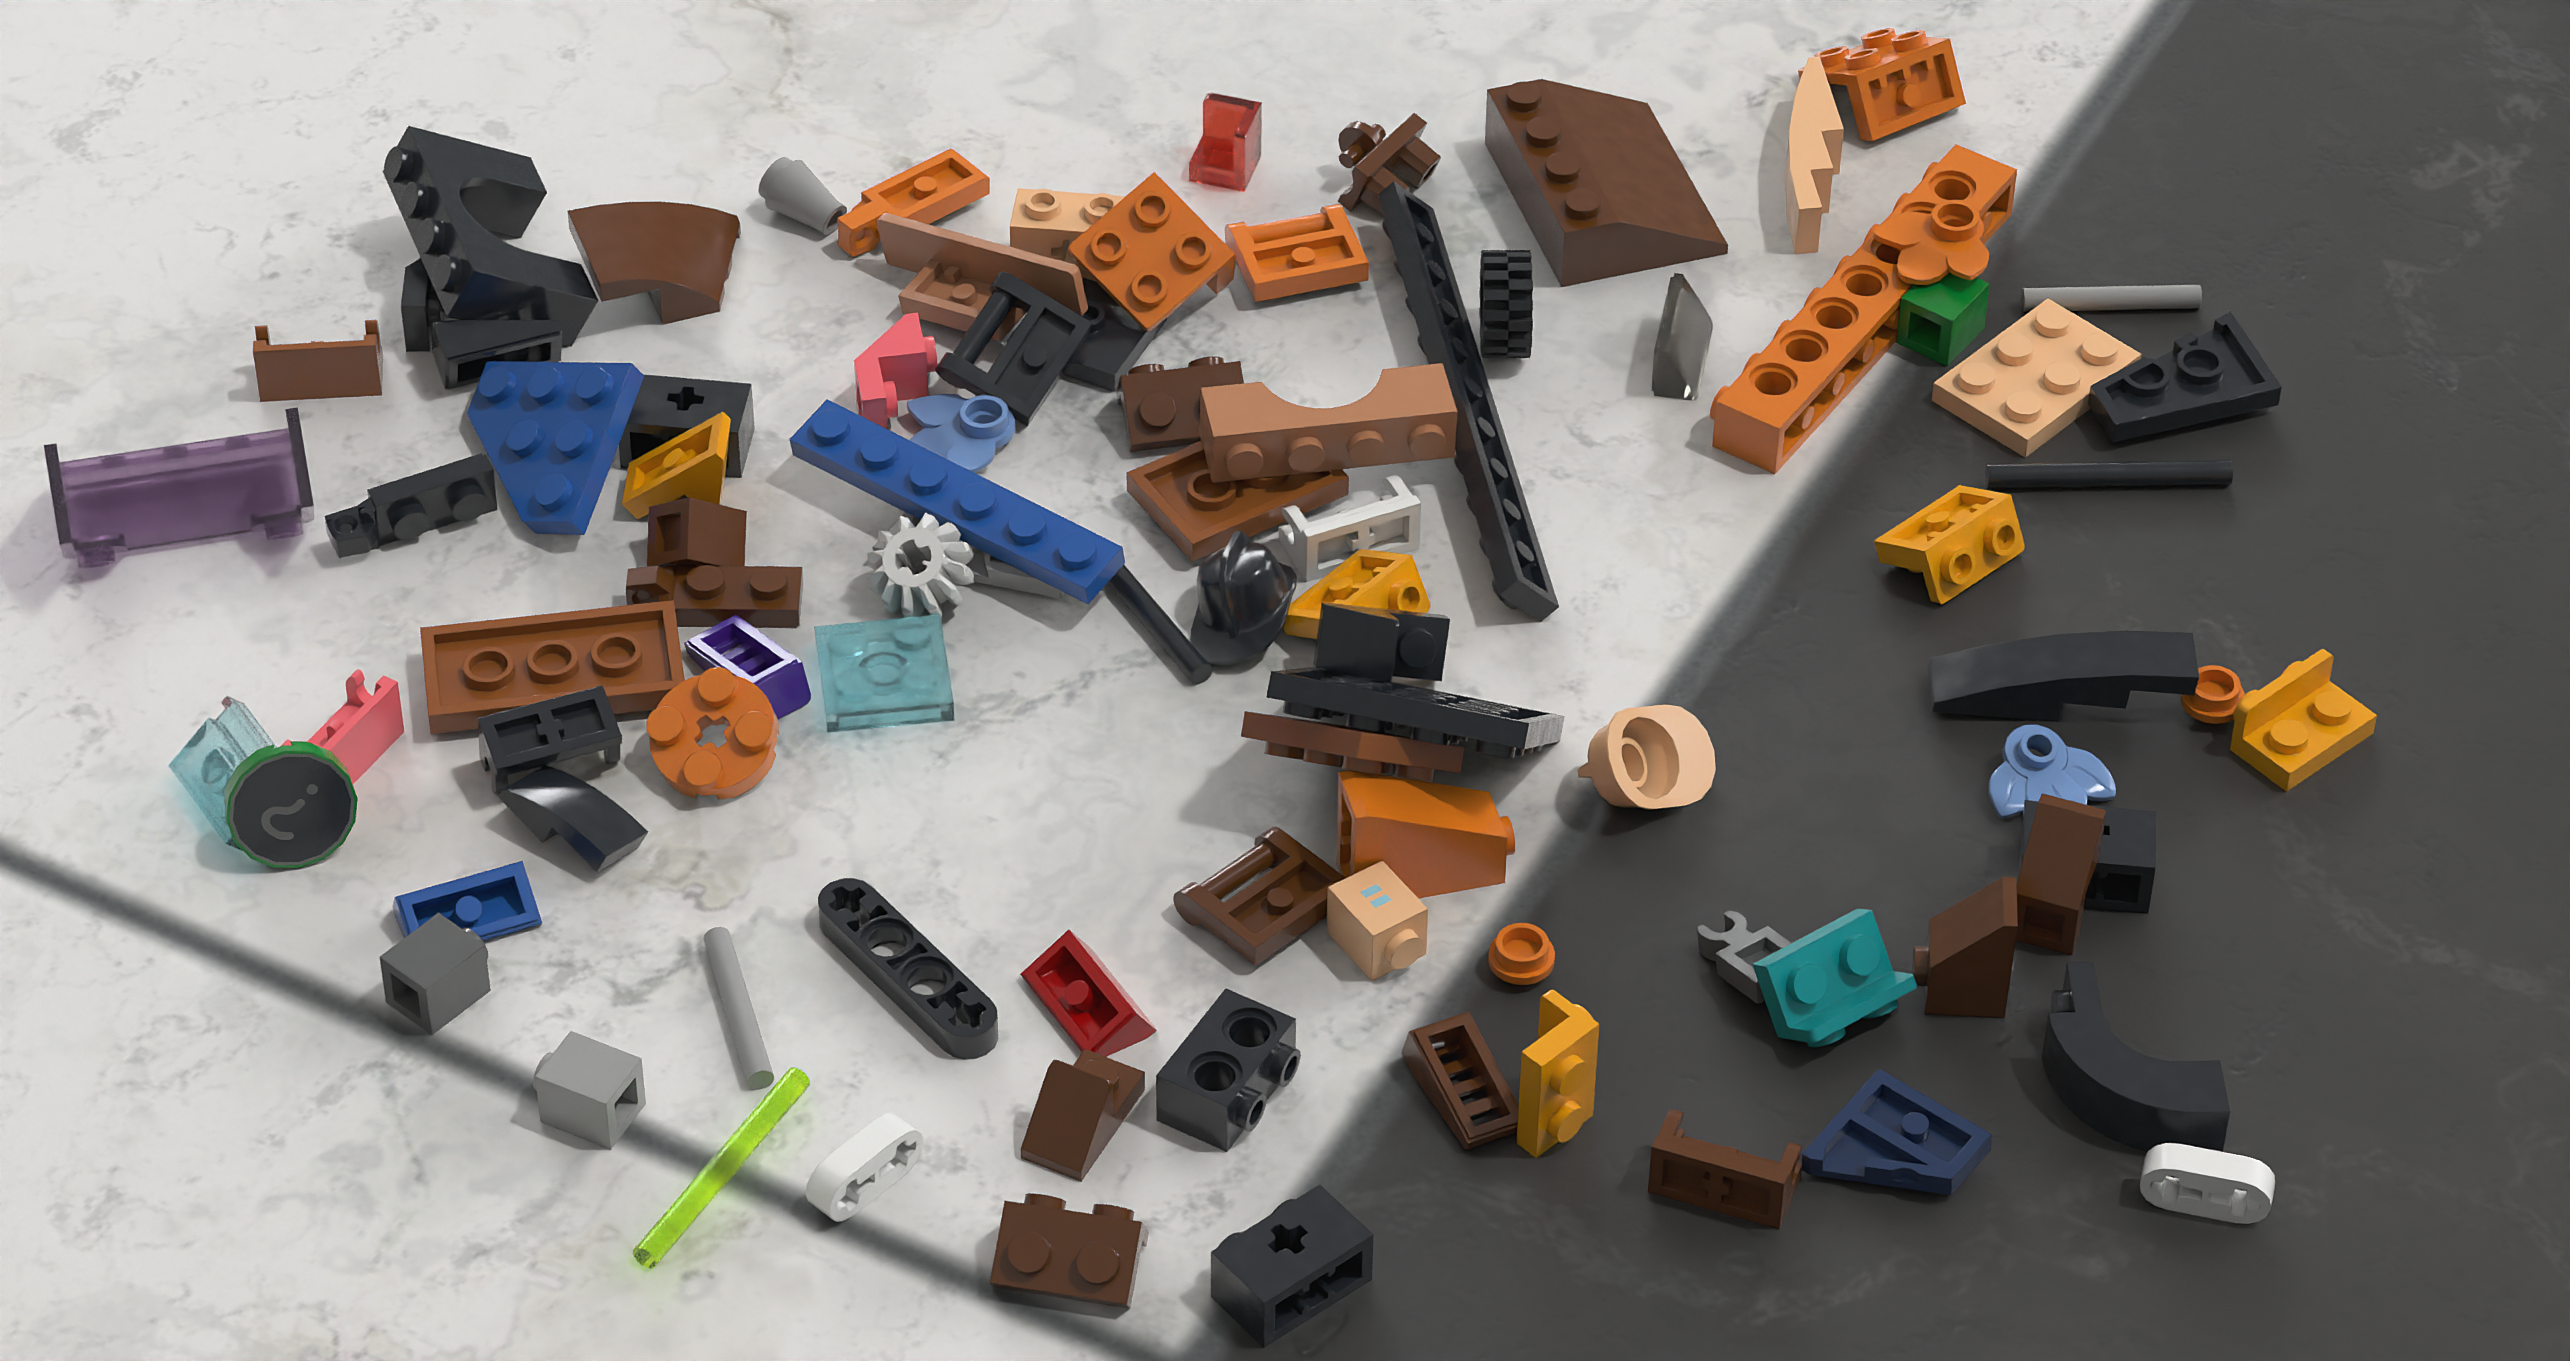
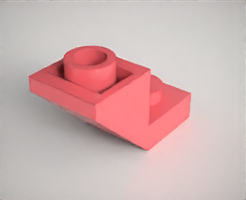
M918 313L905 314L854 360L858 415L888 429V418L898 417L897 401L928 396L927 373L936 372L935 368L938 365L934 337H923Z

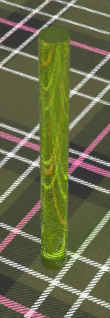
M791 1067L785 1072L633 1249V1255L641 1265L650 1269L656 1267L808 1089L810 1080L802 1070Z

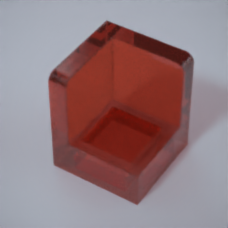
M1211 92L1206 94L1203 101V135L1189 162V181L1245 192L1261 158L1262 102Z

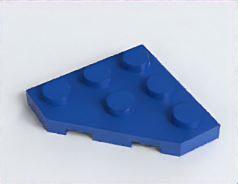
M486 362L467 415L521 520L535 534L585 535L644 379V375L632 363Z

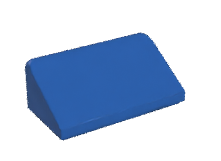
M523 861L396 896L392 905L395 918L404 938L437 913H440L461 929L469 928L473 930L482 941L542 924Z

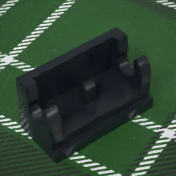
M603 685L478 718L480 760L485 772L491 770L494 794L500 793L504 788L508 787V775L602 750H604L606 764L620 761L621 758L620 744H622V734Z

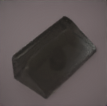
M1674 273V276L1670 277L1654 349L1651 391H1654V396L1693 401L1699 396L1713 323L1685 276L1679 273Z

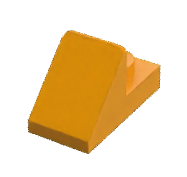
M721 412L631 461L628 466L621 505L637 520L649 514L650 506L679 500L684 494L688 498L721 505L731 419L724 412Z

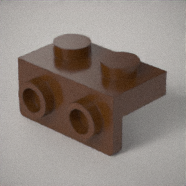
M1210 356L1195 359L1189 362L1186 368L1164 370V366L1161 364H1144L1130 369L1128 375H1120L1116 395L1118 404L1122 405L1129 451L1191 445L1201 441V388L1243 384L1241 362L1224 363L1222 357Z
M1034 1193L1025 1194L1024 1203L1004 1201L990 1284L994 1288L1131 1308L1141 1246H1147L1149 1235L1148 1230L1141 1221L1133 1220L1135 1213L1133 1210L1114 1205L1094 1204L1092 1214L1065 1210V1200Z

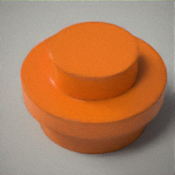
M2208 665L2198 668L2199 681L2194 696L2180 695L2183 709L2191 717L2209 724L2232 721L2235 707L2245 695L2238 676L2222 666Z
M1514 923L1504 927L1492 941L1489 947L1488 963L1492 972L1503 981L1517 985H1529L1542 981L1552 972L1555 964V950L1547 934L1541 928L1529 923Z

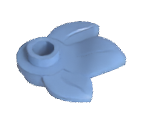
M937 394L916 398L907 402L909 413L923 428L910 441L974 473L989 465L993 461L996 448L1008 443L1015 433L1013 414L1008 410L1003 400L994 396L980 395L967 400L957 394Z
M2035 724L2020 726L2009 734L2003 746L2004 763L1994 771L1988 784V794L1991 803L2001 819L2021 814L2024 808V801H2039L2042 793L2087 805V800L2109 801L2113 800L2116 795L2114 780L2101 760L2088 751L2066 746L2054 731ZM2028 748L2039 751L2044 757L2033 755Z

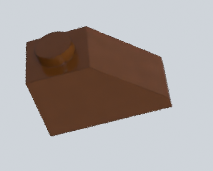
M2001 877L1929 919L1926 946H1914L1912 959V974L1917 986H1924V1014L2005 1018L2018 928L2016 877Z

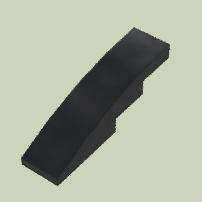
M2125 630L2055 634L1992 643L1932 657L1929 659L1927 667L1932 712L2058 722L2063 704L2126 709L2131 691L2194 696L2199 681L2193 633Z

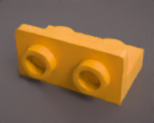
M1962 485L1954 488L1874 540L1880 563L1908 568L1910 572L1914 573L1923 572L1930 600L1940 604L1946 603L2022 553L2025 548L2012 496L2010 494Z
M1359 549L1290 604L1283 627L1286 635L1317 640L1322 602L1427 613L1430 610L1431 604L1412 555Z
M2325 649L2319 650L2303 662L2296 661L2292 663L2280 677L2262 689L2249 691L2241 698L2233 712V720L2235 722L2230 750L2286 792L2374 733L2377 715L2330 681L2334 656Z

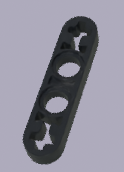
M855 878L835 880L821 890L818 896L820 929L823 934L943 1051L952 1057L960 1059H977L987 1055L995 1048L998 1042L997 1007L993 1001L879 892L865 881ZM859 910H860V923H861V925H862L861 928H860V926H859V918L854 914L855 912H857V911H859ZM883 941L898 942L905 947L899 954L893 956H880L870 950L874 945ZM924 979L937 980L945 985L940 992L930 995L918 994L910 989L914 983ZM956 1017L963 1023L957 1027Z

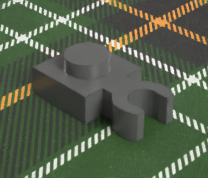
M1731 910L1724 913L1725 932H1714L1703 924L1698 926L1699 951L1705 958L1716 961L1717 975L1755 1003L1760 1004L1765 1001L1752 964L1791 944V942L1769 926L1751 933L1748 931L1745 917Z

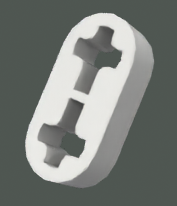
M893 1112L879 1116L818 1164L807 1183V1200L831 1219L837 1222L847 1220L912 1169L923 1149L924 1138L922 1133Z
M2175 1143L2157 1145L2148 1151L2144 1159L2140 1180L2141 1193L2147 1201L2157 1207L2242 1224L2259 1222L2267 1217L2271 1210L2275 1188V1175L2267 1165L2259 1160Z

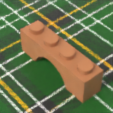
M1443 363L1382 369L1378 383L1366 396L1353 403L1333 408H1311L1290 403L1272 393L1262 382L1201 388L1200 437L1212 483L1455 458L1457 408Z

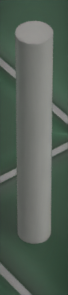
M2200 285L2022 288L2021 308L2022 312H2030L2046 299H2050L2068 311L2201 308L2202 290Z
M715 927L705 933V946L748 1086L756 1090L763 1089L773 1083V1071L730 933L724 927Z

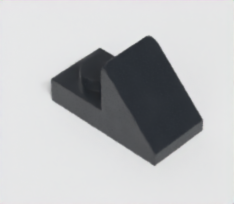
M1322 602L1313 665L1318 668L1391 683L1393 677L1442 681L1450 618L1440 614Z

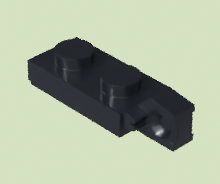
M480 453L367 489L368 499L357 506L324 517L327 535L339 558L367 553L372 549H379L380 546L401 539H414L424 532L460 521L473 520L480 515L498 510L494 469L486 454Z

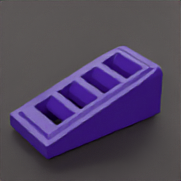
M738 615L730 617L684 643L687 654L703 671L715 667L725 668L732 672L734 676L745 678L758 686L768 698L778 720L808 704L811 700V692L802 661ZM739 644H741V646H739V647H737V648H735V649H733V650L727 652V653L724 654V655H721V654H723L724 652H726V651H728V650H730V649H732V648L738 646Z

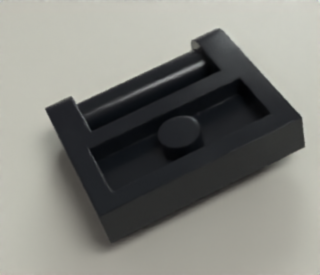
M999 272L989 287L992 295L954 352H946L935 370L944 381L954 387L966 389L976 396L990 395L1003 400L1008 410L1013 414L1014 419L1028 426L1090 333L1092 322L1007 272ZM1020 308L1026 312V315L989 371L985 372L975 366V362L1010 309Z

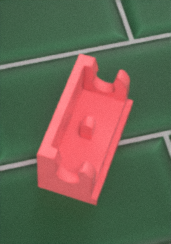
M357 669L346 680L345 686L348 701L307 741L331 751L347 767L352 784L404 733L398 682L383 675L376 682L374 695L372 696L364 687L365 678L360 669ZM287 739L282 745H291V742Z

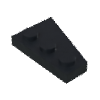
M2230 311L2215 319L2214 328L2201 336L2196 337L2194 334L2189 333L2174 341L2173 350L2157 359L2143 357L2090 386L2088 405L2111 441L2117 442L2279 405L2282 387Z

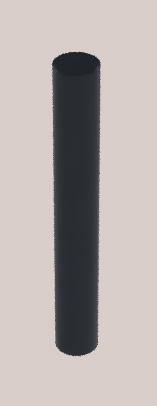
M1123 565L1108 582L1109 586L1193 684L1198 685L1208 680L1212 674L1211 665L1129 569Z

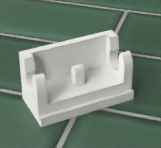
M1398 475L1383 479L1387 490L1391 494L1381 496L1379 502L1352 510L1347 508L1338 511L1335 515L1308 522L1300 509L1295 505L1282 508V514L1289 524L1279 527L1278 540L1306 583L1325 577L1359 549L1400 554L1419 549L1421 502L1416 495L1413 496Z

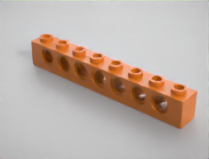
M1955 144L1939 163L1932 162L1928 166L1922 181L1910 194L1905 192L1899 197L1893 212L1885 220L1894 215L1909 211L1931 214L1933 208L1943 201L1961 200L1970 203L1978 210L1980 219L1984 224L1982 243L1985 244L2012 215L2017 169ZM1874 224L1870 228L1863 244L1852 256L1846 255L1841 259L1834 275L1822 288L1816 287L1811 291L1804 307L1791 321L1785 320L1781 323L1771 343L1761 353L1756 352L1751 355L1745 364L1742 374L1730 386H1723L1717 392L1710 408V418L1714 420L1712 447L1776 474L1896 342L1901 297L1914 284L1905 283L1898 277L1897 265L1901 251L1873 238V231L1879 224Z

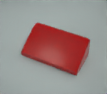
M1069 929L1020 974L1081 1052L1087 1049L1107 1057L1147 1039L1157 1031L1095 952Z

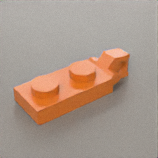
M950 148L861 192V202L853 207L851 212L837 218L839 239L837 244L851 257L874 250L881 240L876 221L883 213L930 224L990 194V178Z

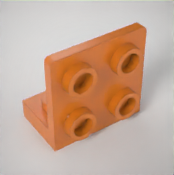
M1885 28L1863 35L1861 37L1862 45L1848 50L1847 46H1839L1823 50L1814 55L1815 57H1820L1829 84L1847 85L1860 140H1877L1966 104L1950 38L1926 37L1924 30L1896 35L1894 28ZM1805 67L1798 69L1800 79Z
M1155 172L1069 245V254L1146 332L1156 328L1205 284L1215 294H1218L1234 280L1236 254Z

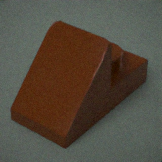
M1084 1049L1074 1065L1060 1060H1053L1047 1069L1021 1146V1158L1082 1182L1145 1091V1072Z

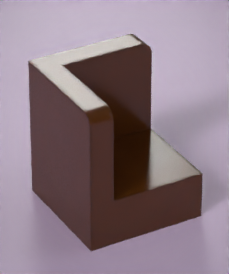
M690 497L650 506L647 567L659 566L662 568L670 565L676 567L677 565L745 566L747 511Z

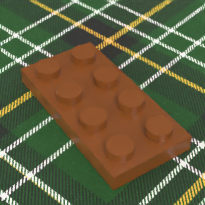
M674 600L420 627L430 734L478 729L479 717L601 685L604 687L613 714L654 710L671 689L685 681Z

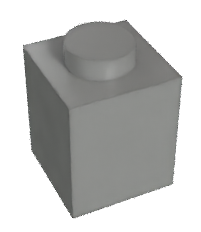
M573 1031L569 1032L554 1053L549 1052L543 1056L533 1078V1087L537 1091L540 1122L610 1150L646 1104L642 1058Z

